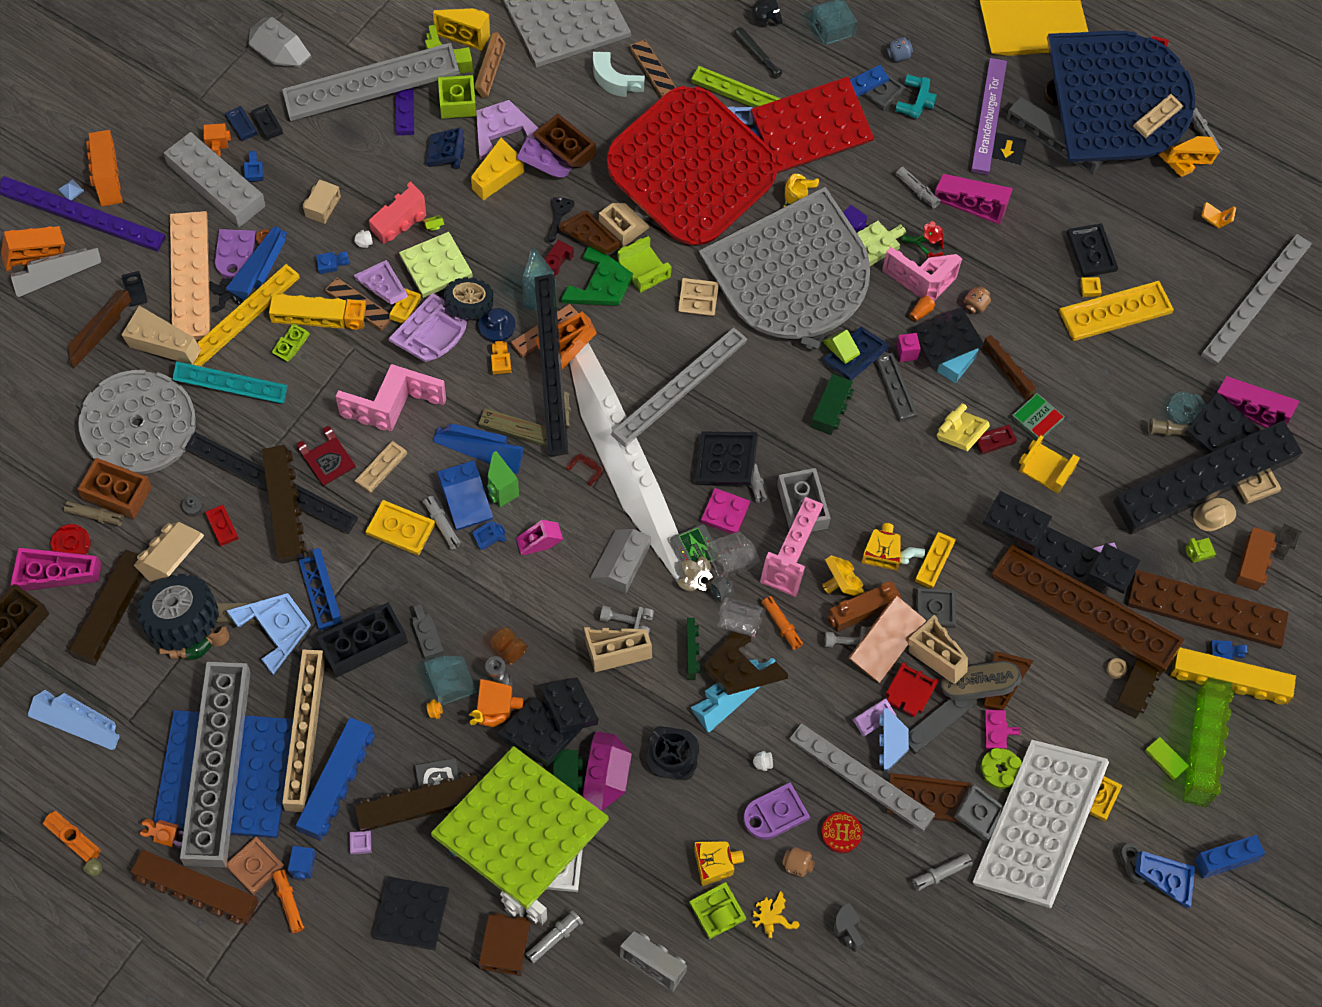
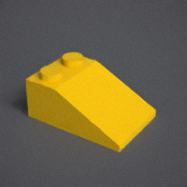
M473 8L433 11V20L438 36L480 51L483 50L490 37L488 13Z

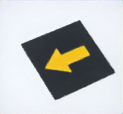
M996 132L992 158L1021 165L1027 140Z

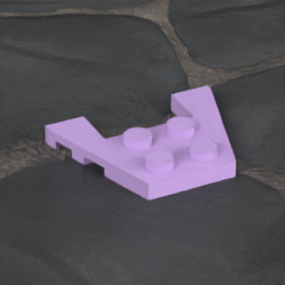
M510 100L477 110L480 160L485 159L493 149L490 140L520 130L524 131L526 137L536 139L533 133L539 128Z

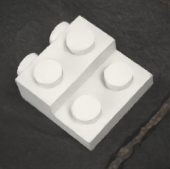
M501 892L500 895L503 897L501 901L506 907L505 911L510 916L523 917L527 913L526 917L532 923L536 924L538 922L541 926L547 921V908L537 900L527 910L506 893Z

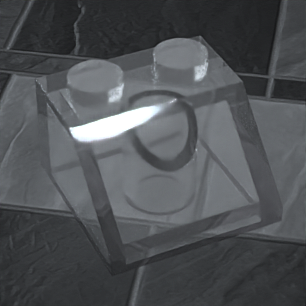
M740 531L704 544L718 577L725 578L753 568L760 561L753 543Z

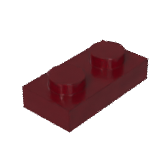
M1006 425L983 433L976 441V444L983 455L1016 444L1017 439L1010 425Z

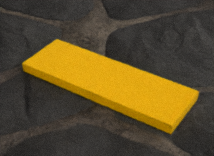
M1160 281L1059 309V313L1073 341L1172 314L1174 311Z

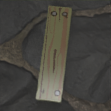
M484 409L478 423L479 427L547 447L546 426Z

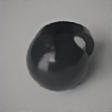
M757 0L754 3L752 16L758 24L768 26V19H774L778 25L783 23L776 0Z

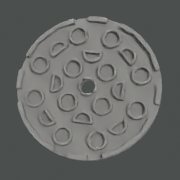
M146 370L121 372L100 382L99 386L86 397L81 414L79 415L80 436L84 447L94 460L99 458L141 475L162 470L178 460L186 451L185 446L196 428L193 403L184 388L164 374L146 372ZM135 419L143 420L140 426L134 425L132 422Z

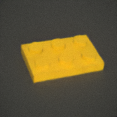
M382 500L366 530V535L419 556L435 526V521Z

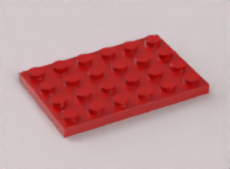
M849 77L752 108L750 111L761 139L769 146L776 158L777 163L774 166L777 168V173L874 140Z

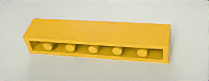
M1180 648L1175 655L1170 676H1174L1178 680H1190L1199 685L1215 686L1219 690L1227 689L1235 691L1239 695L1247 694L1254 696L1256 699H1268L1281 705L1288 704L1293 698L1296 680L1295 675L1185 648Z

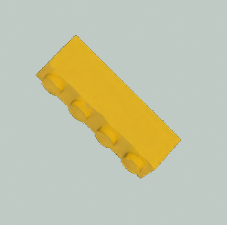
M272 294L269 315L271 323H294L296 325L345 329L344 315L347 303L346 300L339 298L325 299L322 297H305L303 295Z

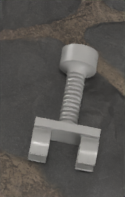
M603 606L600 621L620 620V622L635 625L634 629H647L649 635L650 628L639 626L641 618L652 621L654 611L639 607L637 617H630L621 613H613L611 607Z
M862 626L859 638L835 636L834 632H825L824 646L833 648L836 643L858 645L871 627L865 628Z

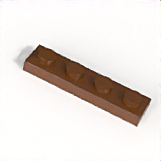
M989 335L985 338L982 348L1026 401L1030 400L1036 391L1034 383L1024 375L1021 367L1013 362L1011 355L1003 350L1000 342L994 339L992 335Z

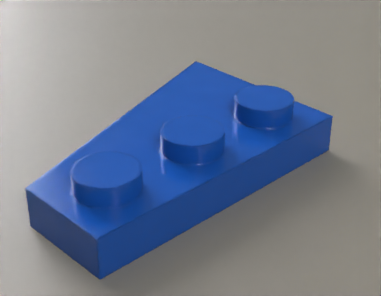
M1137 852L1135 873L1185 908H1190L1195 867L1147 852Z

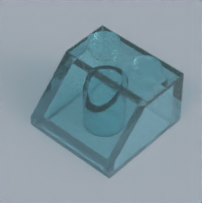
M441 656L424 662L426 674L437 702H440L441 705L477 693L462 656Z

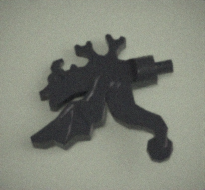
M234 277L231 279L222 278L223 281H220L221 285L209 281L210 290L215 295L219 294L221 296L220 306L212 307L214 312L222 310L225 307L226 301L233 298L236 304L240 305L242 303L241 298L223 287H227Z

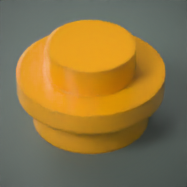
M435 699L427 703L430 718L440 719V714L443 713L441 703Z

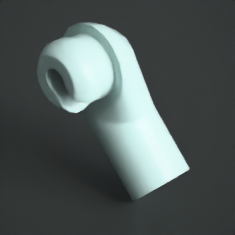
M906 548L900 552V564H908L911 557L924 558L925 549Z

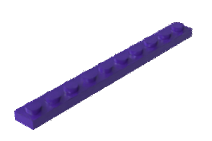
M3 176L0 181L1 196L158 252L166 239L165 234L14 179Z

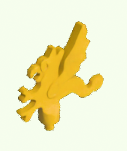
M780 891L777 900L773 903L772 910L770 906L773 900H768V897L764 901L762 900L761 903L758 902L756 904V907H761L759 909L761 914L753 911V917H757L760 920L753 921L752 923L755 924V928L763 923L768 938H772V933H774L773 924L780 923L790 930L799 927L798 921L789 924L786 918L779 915L785 909L784 903L786 899L783 898L782 891Z

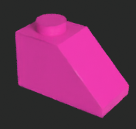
M541 520L518 536L516 540L521 555H527L550 549L562 541L563 537L557 522Z

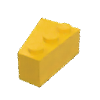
M502 138L499 139L471 176L472 190L483 201L524 173V162L517 159L518 153Z

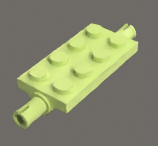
M877 221L857 233L868 253L870 266L885 258L886 251L890 247L895 250L900 249V244L896 239L906 234V230L901 224L887 231Z

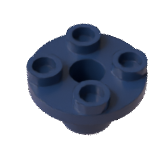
M493 308L489 311L488 315H483L479 319L481 335L485 339L492 341V343L507 340L516 329L513 315L505 309Z

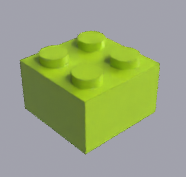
M473 75L438 77L441 119L476 116Z

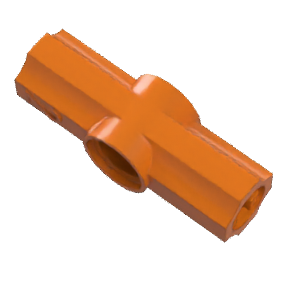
M57 811L50 813L45 818L43 825L86 863L92 858L99 856L101 849ZM71 834H76L75 839L68 841V837Z

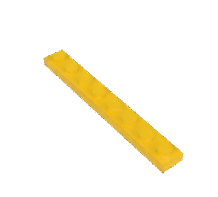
M285 264L197 343L201 351L193 364L199 366L205 364L271 304L272 294H283L300 278L299 274Z

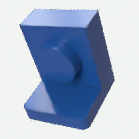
M489 521L472 532L479 548L482 550L498 540L502 542L507 540L504 535L506 533L504 527L493 521Z

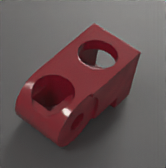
M558 240L544 259L545 274H552L554 276L559 274L560 267L566 259L571 261L574 257V248Z

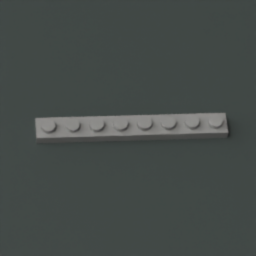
M802 723L790 737L791 743L920 831L924 832L935 817V813Z

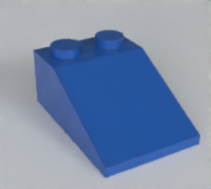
M475 461L438 471L439 484L456 531L493 519Z

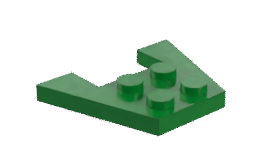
M588 246L583 260L596 264L598 267L586 290L568 285L561 299L562 303L619 306L633 279V273L610 256Z

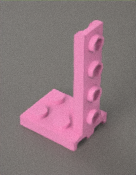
M805 497L779 554L776 555L768 552L760 583L791 596H797L805 566L797 562L822 510V503Z

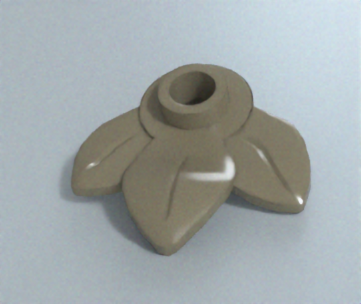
M700 556L697 562L691 560L681 562L685 577L681 578L677 584L686 591L710 589L709 586L710 582L713 581V576L710 574V562L705 557ZM703 577L707 578L706 584H702L701 579Z

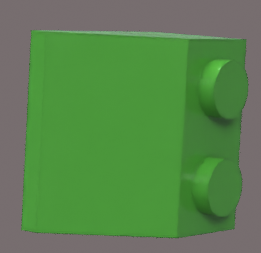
M495 451L492 454L487 487L492 503H497L501 508L519 496L518 478L498 452Z

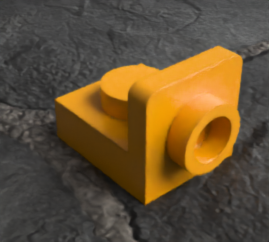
M347 299L344 315L347 328L352 330L364 329L366 301Z

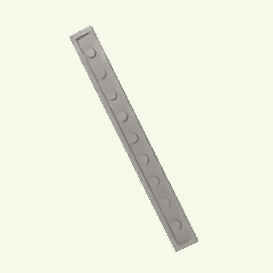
M1298 234L1295 235L1203 351L1201 357L1215 366L1218 365L1312 244Z
M732 328L612 431L611 436L626 447L746 343L747 338L737 329Z

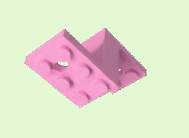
M391 364L374 401L338 390L336 401L339 415L345 419L357 420L364 425L376 426L383 431H392L408 395L416 399L428 400L432 404L444 405L446 401L445 383L443 380Z

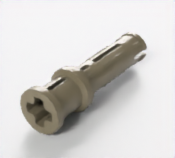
M1151 418L1148 424L1149 435L1154 433L1164 434L1165 437L1171 435L1188 436L1184 432L1190 425L1175 424L1170 420L1157 421L1155 418Z

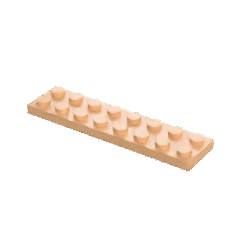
M207 211L170 214L172 325L191 335L195 340H200L211 331Z

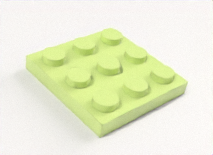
M449 232L399 252L403 263L423 298L445 289L455 279H463V277H468L469 279L473 277L472 271Z

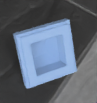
M73 179L58 189L69 200H73L84 192Z

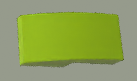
M293 323L285 337L279 339L272 353L288 362L298 352L310 333Z

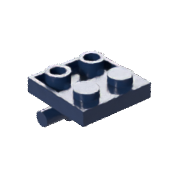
M461 127L430 135L426 164L429 167L453 162V168H460L465 151L464 131Z

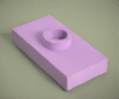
M886 698L853 718L862 736H866L880 726L879 716L883 714L884 708H888L896 716Z

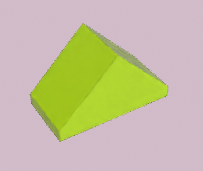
M848 330L837 331L823 340V343L845 364L860 355V351Z

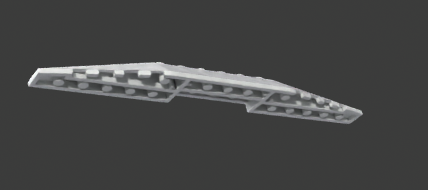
M587 343L569 362L580 416L623 510L630 516L636 528L642 533L651 536L650 545L654 552L661 558L665 564L664 566L676 582H678L685 575L681 567V561L670 538L679 533L637 438L624 447L611 436L612 431L625 421L627 417L591 346Z

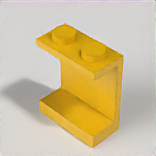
M1040 435L1037 441L1033 440L1030 444L1028 455L1024 453L1021 457L1019 472L1059 494L1076 468L1080 457L1073 454L1070 460L1064 458L1042 445L1044 437Z

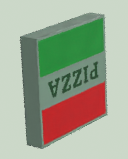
M1036 393L1012 415L1011 419L1038 440L1040 435L1043 437L1047 436L1064 420L1065 416Z

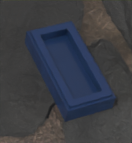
M241 106L225 113L226 118L241 142L257 135L255 127Z

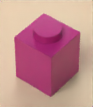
M917 333L898 336L896 349L899 362L918 360L921 348Z

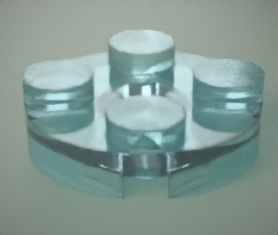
M1182 391L1172 397L1167 411L1172 421L1176 424L1190 425L1206 404L1199 395L1195 393L1192 395L1188 394L1187 391ZM1184 406L1190 408V412H1185L1183 410Z

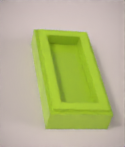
M1161 737L1145 750L1173 781L1189 767Z

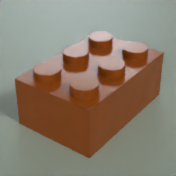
M95 458L81 482L78 492L84 501L135 519L152 486L149 478L144 475Z

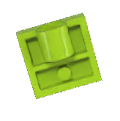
M726 882L689 901L709 940L746 921V916Z

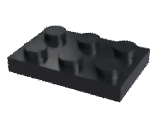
M1102 223L1068 229L1067 235L1082 277L1117 272L1118 265Z
M578 677L540 685L539 691L560 733L598 725L599 719Z

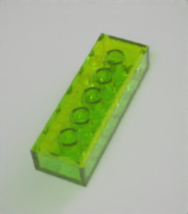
M1208 677L1198 691L1188 759L1189 767L1187 768L1183 802L1207 808L1211 802H1214L1215 797L1220 795L1222 784L1219 783V778L1224 771V765L1221 762L1222 758L1225 757L1227 748L1224 745V739H1227L1229 727H1226V724L1231 716L1229 702H1232L1234 691L1231 690L1232 683Z

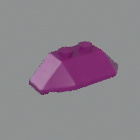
M595 731L590 750L583 798L601 811L615 802L626 791L632 753L615 734Z

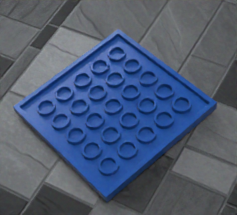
M174 710L154 823L156 824L159 820L179 825L178 831H184L200 712ZM245 716L230 835L278 838L293 719Z

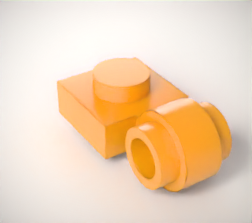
M495 341L492 344L493 355H491L493 375L512 373L507 342Z

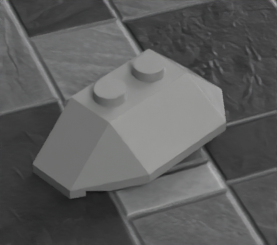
M273 17L262 18L250 28L249 46L274 65L300 68L311 58V54L298 36Z

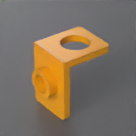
M1206 202L1204 203L1202 218L1219 229L1234 221L1236 207L1233 206L1221 212ZM1231 213L1229 218L1225 220V217Z

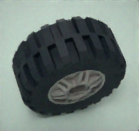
M178 574V576L170 575L166 579H159L158 583L152 584L148 588L149 590L143 593L142 600L138 603V621L149 641L155 644L156 647L169 651L173 649L181 651L186 647L188 649L194 647L193 645L197 642L198 644L201 643L205 636L208 637L211 634V629L215 628L216 620L219 617L218 605L208 585L202 579L193 575Z

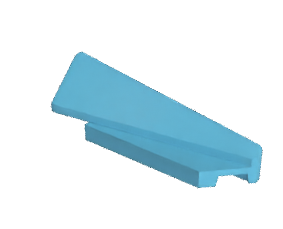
M770 658L765 663H758L757 659L749 661L761 671L774 663L775 659ZM716 683L705 691L708 699L694 705L691 709L704 729L710 732L760 687L727 695Z

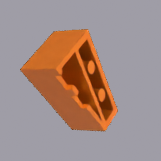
M60 226L4 231L1 256L6 271L12 270V266L19 264L26 266L29 261L63 253L65 242Z
M583 311L558 325L562 370L597 334L590 318ZM538 336L537 338H535V341L540 349Z

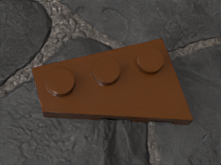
M588 210L559 224V230L605 255L620 248L621 242Z

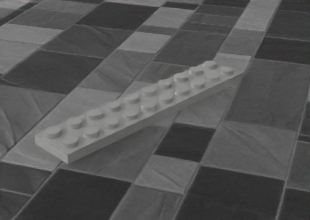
M448 43L282 90L289 118L293 121L438 81V77L456 76L460 72L452 45Z

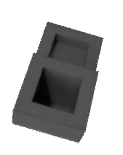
M848 903L837 914L834 922V932L837 938L844 934L847 946L849 948L852 947L856 952L862 949L864 941L856 929L861 920L851 904Z

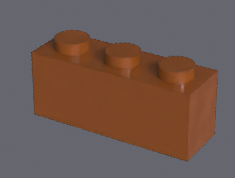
M1256 527L1251 529L1246 540L1235 584L1258 591L1261 585H1265L1268 578L1265 572L1272 563V558L1269 557L1274 552L1277 542H1274L1276 534Z

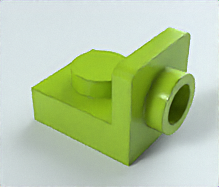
M1191 538L1186 545V553L1188 557H1191L1193 563L1214 558L1216 555L1209 538L1195 541V538Z

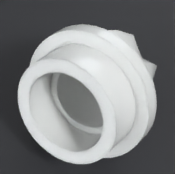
M361 230L356 234L354 241L359 247L368 248L369 245L373 244L369 230Z
M762 751L756 754L753 764L758 770L767 771L773 768L771 752L766 753V751Z

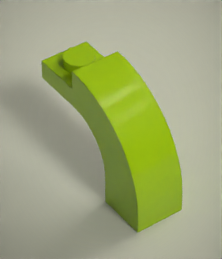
M430 25L429 33H426V49L442 45L438 38L436 25ZM469 47L453 49L459 72H473V62Z

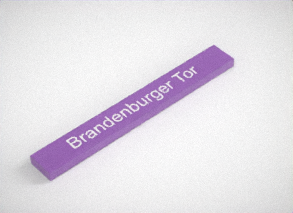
M993 58L989 60L971 172L989 175L1007 64L1005 60Z

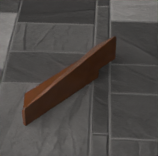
M116 290L108 303L70 342L69 362L72 368H75L121 319L120 313L131 302L127 290Z

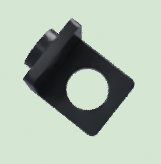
M136 271L121 275L125 289L131 298L129 305L135 306L147 303L148 300L140 272ZM130 277H137L134 281L127 280Z

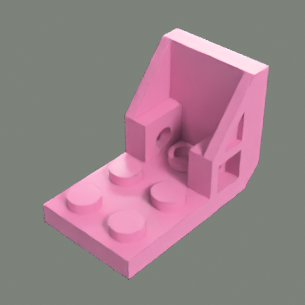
M890 247L886 251L882 271L919 298L926 295L935 301L957 278L962 258L957 254L931 257L919 267L900 251Z

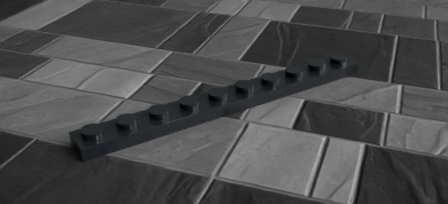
M548 274L534 277L548 456L554 457L569 453L554 275Z
M194 432L185 446L186 450L268 492L264 467ZM294 483L299 494L296 502L300 505L302 511L346 534L350 533L358 520L356 515Z

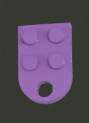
M529 137L526 138L517 156V159L556 177H566L572 168L545 145Z
M219 229L215 265L217 272L223 278L231 279L235 277L253 254L256 244V231ZM230 268H237V271L234 273L228 272Z
M791 782L755 799L747 806L744 813L746 830L753 837L762 840L772 839L810 820V816ZM752 819H758L761 822V826L754 828L749 822Z

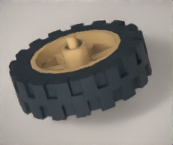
M463 277V279H455L454 282L451 281L449 286L447 285L445 288L444 306L445 308L447 307L449 313L452 312L454 316H460L462 319L482 318L483 315H488L489 311L492 310L493 289H490L491 286L489 284H485L483 280L479 281L477 278L468 279V277Z

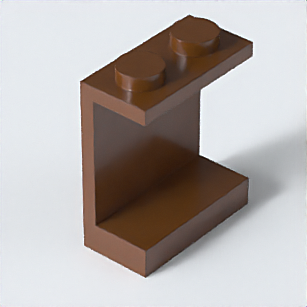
M501 913L489 915L479 960L480 970L522 976L528 933L531 929L530 921L519 916L515 917V919L507 918L506 915Z

